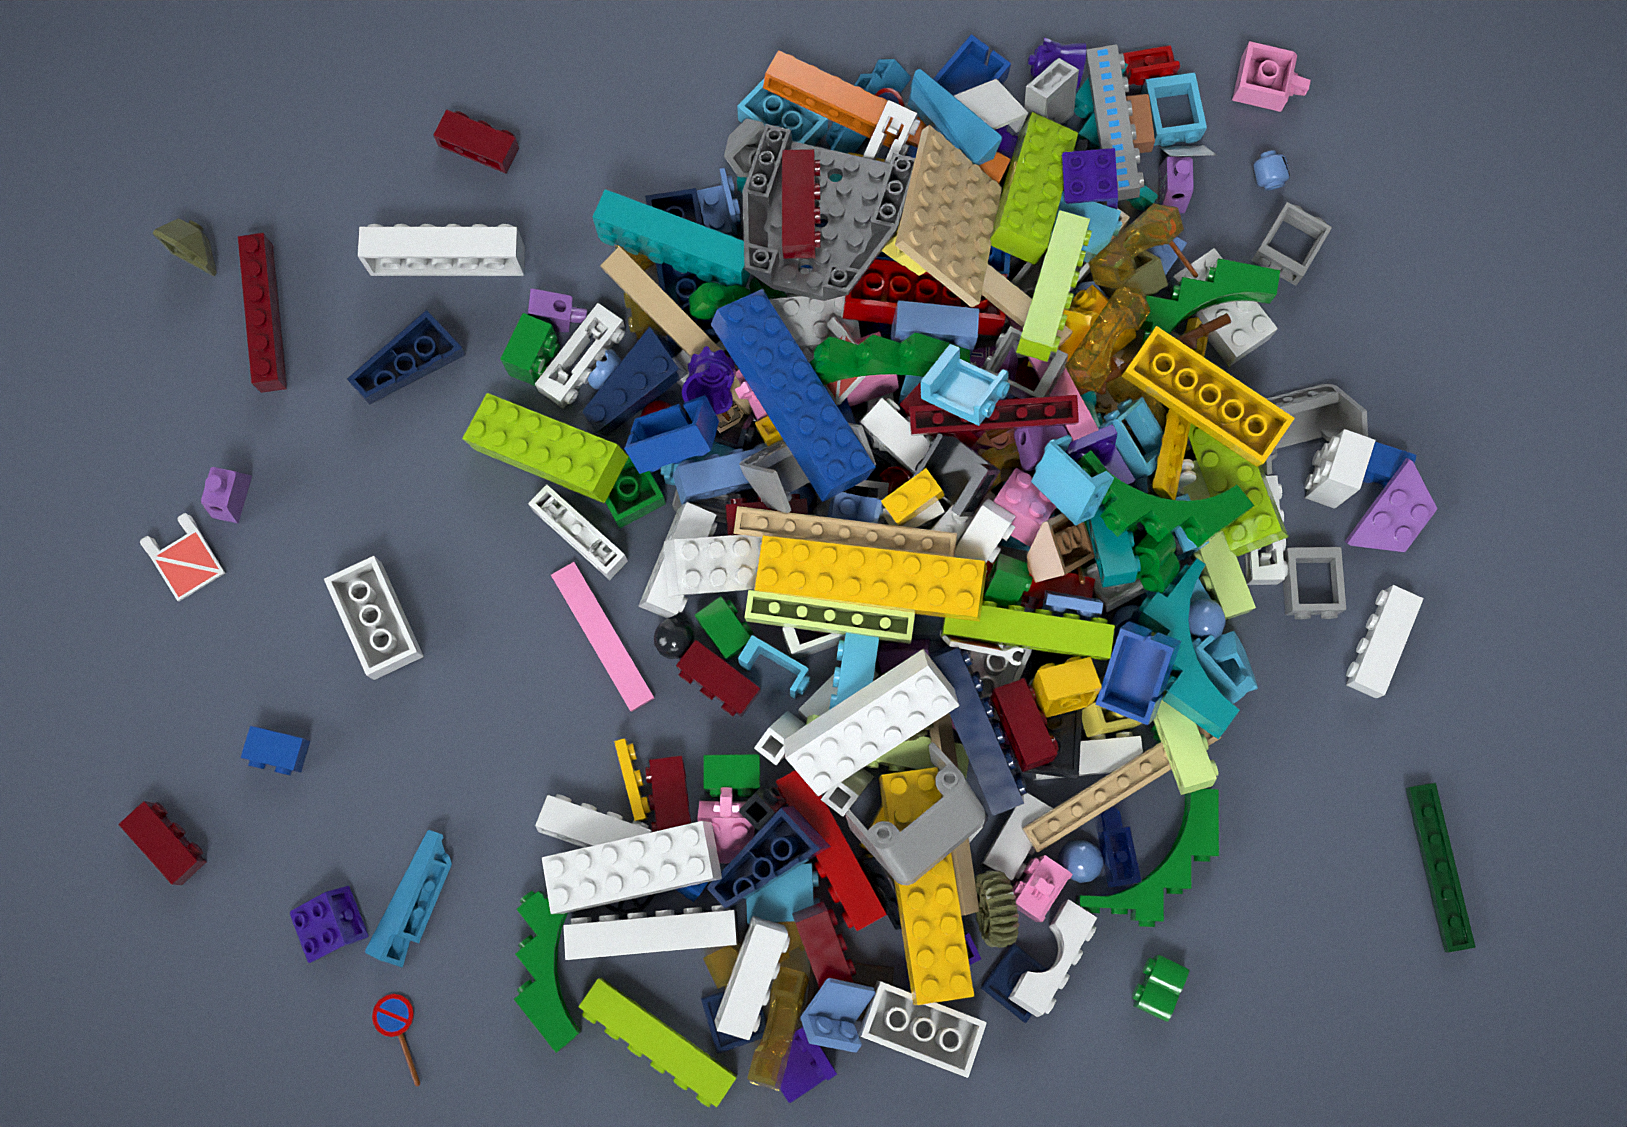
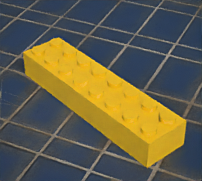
M763 535L755 591L980 622L987 565L982 560Z
M937 767L883 774L878 778L885 821L892 823L901 832L942 798V794L936 787ZM950 853L911 885H901L894 880L913 1005L974 997L955 873Z

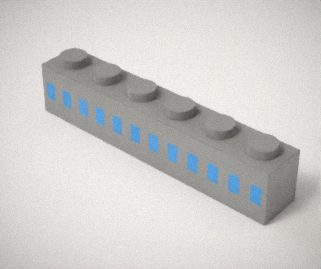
M1117 44L1086 49V63L1100 149L1115 148L1118 201L1137 198L1140 195V188L1144 187L1143 172H1138L1137 164L1140 163L1139 148H1134L1133 140L1136 139L1135 124H1130L1129 116L1133 115L1131 100L1126 101L1125 95L1126 92H1129L1127 76L1122 77L1121 69H1125L1124 54H1119Z

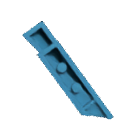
M878 59L872 74H860L854 86L861 87L873 95L883 88H893L901 93L911 77L895 59ZM833 122L826 134V141L831 146V150L846 154L849 152L855 153L866 139V136L836 122Z
M921 69L916 70L911 82V92L908 99V106L913 112L919 114L918 117L926 126H932L953 146L960 149L973 164L981 165L994 159L1002 136Z
M431 830L426 832L365 950L366 954L378 960L403 967L410 941L420 942L452 865L450 856L445 853L442 839H444L442 834Z

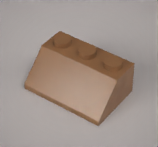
M1063 513L1042 523L1027 554L1028 571L1033 576L1035 583L1066 575L1094 558L1085 523L1082 522L1075 526Z

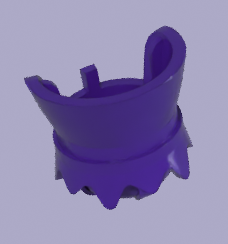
M1044 37L1043 45L1038 46L1034 54H1030L1028 58V65H1031L1030 73L1033 76L1032 81L1055 60L1060 58L1079 69L1077 91L1085 66L1086 43L1062 45L1059 42Z
M705 346L699 355L693 354L691 362L687 363L689 376L683 384L682 397L687 402L705 395L717 415L728 411L732 406L733 397L730 388L737 369L734 366L732 357H727L723 350L720 349L712 352L708 346Z

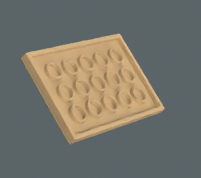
M928 125L921 132L895 246L970 307H974L980 304L992 243L990 237L1000 202L1002 187L984 173L978 165L973 164L960 149L953 146L941 133Z

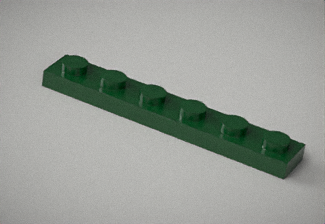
M1436 783L1408 787L1406 792L1444 951L1450 953L1476 948Z

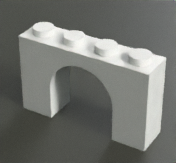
M787 711L767 729L754 749L777 765L785 757L783 740L806 726V724ZM862 768L827 790L821 800L841 816H844L874 776Z

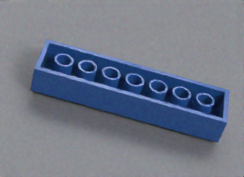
M761 289L717 309L711 326L822 502L867 480L875 469L874 463L764 291Z

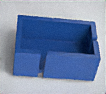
M971 34L933 80L954 96L994 79L1003 84L1008 78L1011 63L993 50L989 57L988 66L985 65L989 47Z
M705 395L683 404L693 422L692 424H690L680 404L634 420L630 431L631 435H629L624 449L639 474L647 471L653 472L662 466L671 463L678 464L687 458L696 455L703 456L711 451L719 419Z
M1129 621L1120 628L1095 705L1149 725L1157 715L1164 695L1161 693L1166 689L1182 641L1159 632L1151 636V629Z

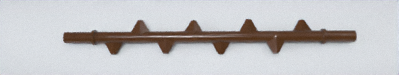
M1226 313L1205 324H1199V327L1175 339L1195 351L1197 349V339L1203 336L1207 337L1209 333L1230 324L1231 318ZM1115 356L1111 357L1108 371L1079 385L1075 384L1080 396L1090 391L1100 395L1106 394V384L1122 376L1133 359L1123 362ZM1011 429L986 431V434L990 440Z

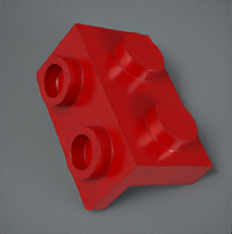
M1171 45L1123 53L1125 63L1128 64L1124 74L1125 77L1127 76L1128 85L1136 84L1140 86L1144 85L1146 79L1177 75L1180 68V62L1174 60Z

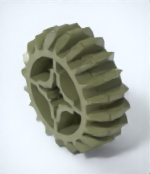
M993 870L979 874L975 878L979 912H975L982 939L991 948L1011 945L1016 942L1019 933V915L1015 900L1016 896L1013 893L1010 880L1001 871L994 872Z

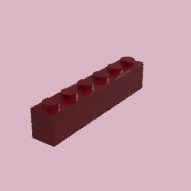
M264 233L238 236L251 383L261 393L287 389L273 244Z
M1077 395L998 400L992 415L989 418L985 417L979 426L935 405L909 406L911 436L1076 425L1079 423Z

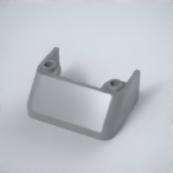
M1333 384L1317 385L1266 398L1295 419L1267 460L1262 464V468L1267 475L1272 474V460L1277 457L1278 448L1321 437L1330 442L1333 436H1337L1344 429L1368 437L1367 410Z
M848 423L868 456L876 465L862 425ZM783 439L745 458L739 463L743 475L766 507L788 513L792 511L789 505V501L792 499L791 492L810 482Z
M933 742L928 745L931 763L939 770L936 776V787L944 797L900 832L892 823L887 821L878 822L867 830L850 810L845 813L850 830L892 878L901 885L915 883L980 829L985 822L984 807L964 775Z

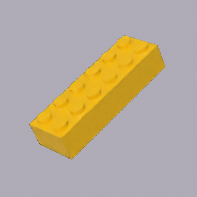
M1157 326L1122 374L1123 378L1256 467L1264 464L1295 419Z

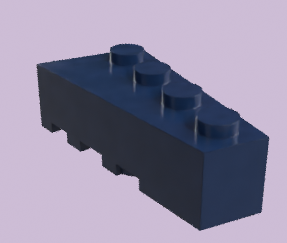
M426 310L349 376L347 380L370 405L465 356V353L454 338Z
M649 327L582 412L596 433L608 436L686 376L688 372L662 334Z
M794 806L783 807L722 870V879L712 881L707 886V889L724 908L737 905L831 846Z

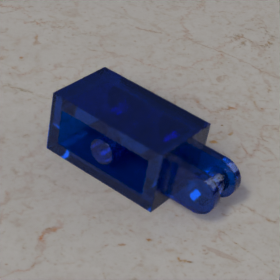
M1110 807L1101 813L1103 831L1097 833L1108 887L1142 882L1130 826L1123 827L1120 811L1115 807Z

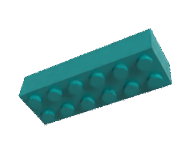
M604 190L592 216L598 238L603 243L614 246V244L622 246L627 252L634 255L639 253L646 255L651 261L658 264L663 262L670 264L675 270L682 273H687V271L694 273L699 279L706 282L715 281L725 287L732 285L746 286L750 273L745 270L744 241L609 190Z

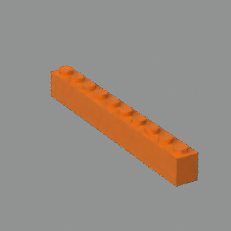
M779 50L765 73L763 89L870 139L888 102L882 97H877L861 87L847 83L837 76L830 75L814 65H809ZM893 117L890 118L884 134L887 136L883 145L889 148L892 147L895 139H899L904 127L901 124L898 135L888 132L887 130L891 125ZM917 117V120L920 121L915 135L910 134L906 141L909 147L911 145L918 148L921 132L927 127L919 117ZM996 152L994 159L978 166L992 180L1000 184L1011 159L1005 157L1000 152Z

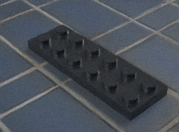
M1032 650L1029 657L1028 685L1032 684L1041 666L1049 663H1055V665L1064 664L1068 659L1077 656ZM1082 709L1046 718L1047 731L1050 736H1054L1058 744L1057 756L1052 762L1030 769L1024 773L1078 778Z

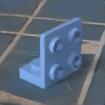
M720 168V186L697 190L704 226L729 236L738 235L737 225H741L740 210L734 195L732 176H726L725 168Z
M841 492L831 497L827 517L878 524L883 515L882 499Z
M1045 590L1042 609L1052 611V616L1063 617L1064 613L1079 615L1080 620L1090 621L1093 617L1097 618L1098 613L1102 614L1103 602L1096 598Z
M828 978L800 1017L809 1044L857 1053L862 1043L854 1023L875 995L874 988Z

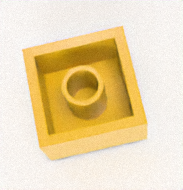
M1080 656L1070 658L1064 664L1055 665V663H1049L1041 666L1031 684L1036 694V706L1038 710L1044 712L1046 718L1090 706L1102 688L1091 657L1082 659Z

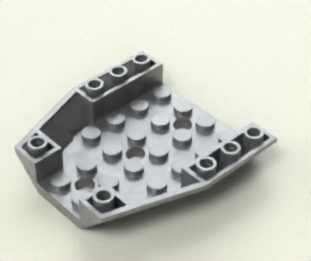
M766 124L743 189L745 270L775 290L826 301L849 295L898 229L915 158L893 153L890 163L794 142L792 141L790 129ZM814 149L815 160H820V176H815V183H820V200H815V207H820L821 219H825L828 224L822 228L815 226V231H820L821 248H816V258L783 259L782 150ZM832 174H840L843 177L838 182H832L828 179ZM802 265L813 267V270L808 274H802L798 271Z

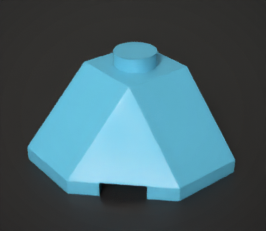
M1235 631L1220 635L1204 648L1235 685L1249 676L1256 684L1249 691L1258 689L1246 651Z

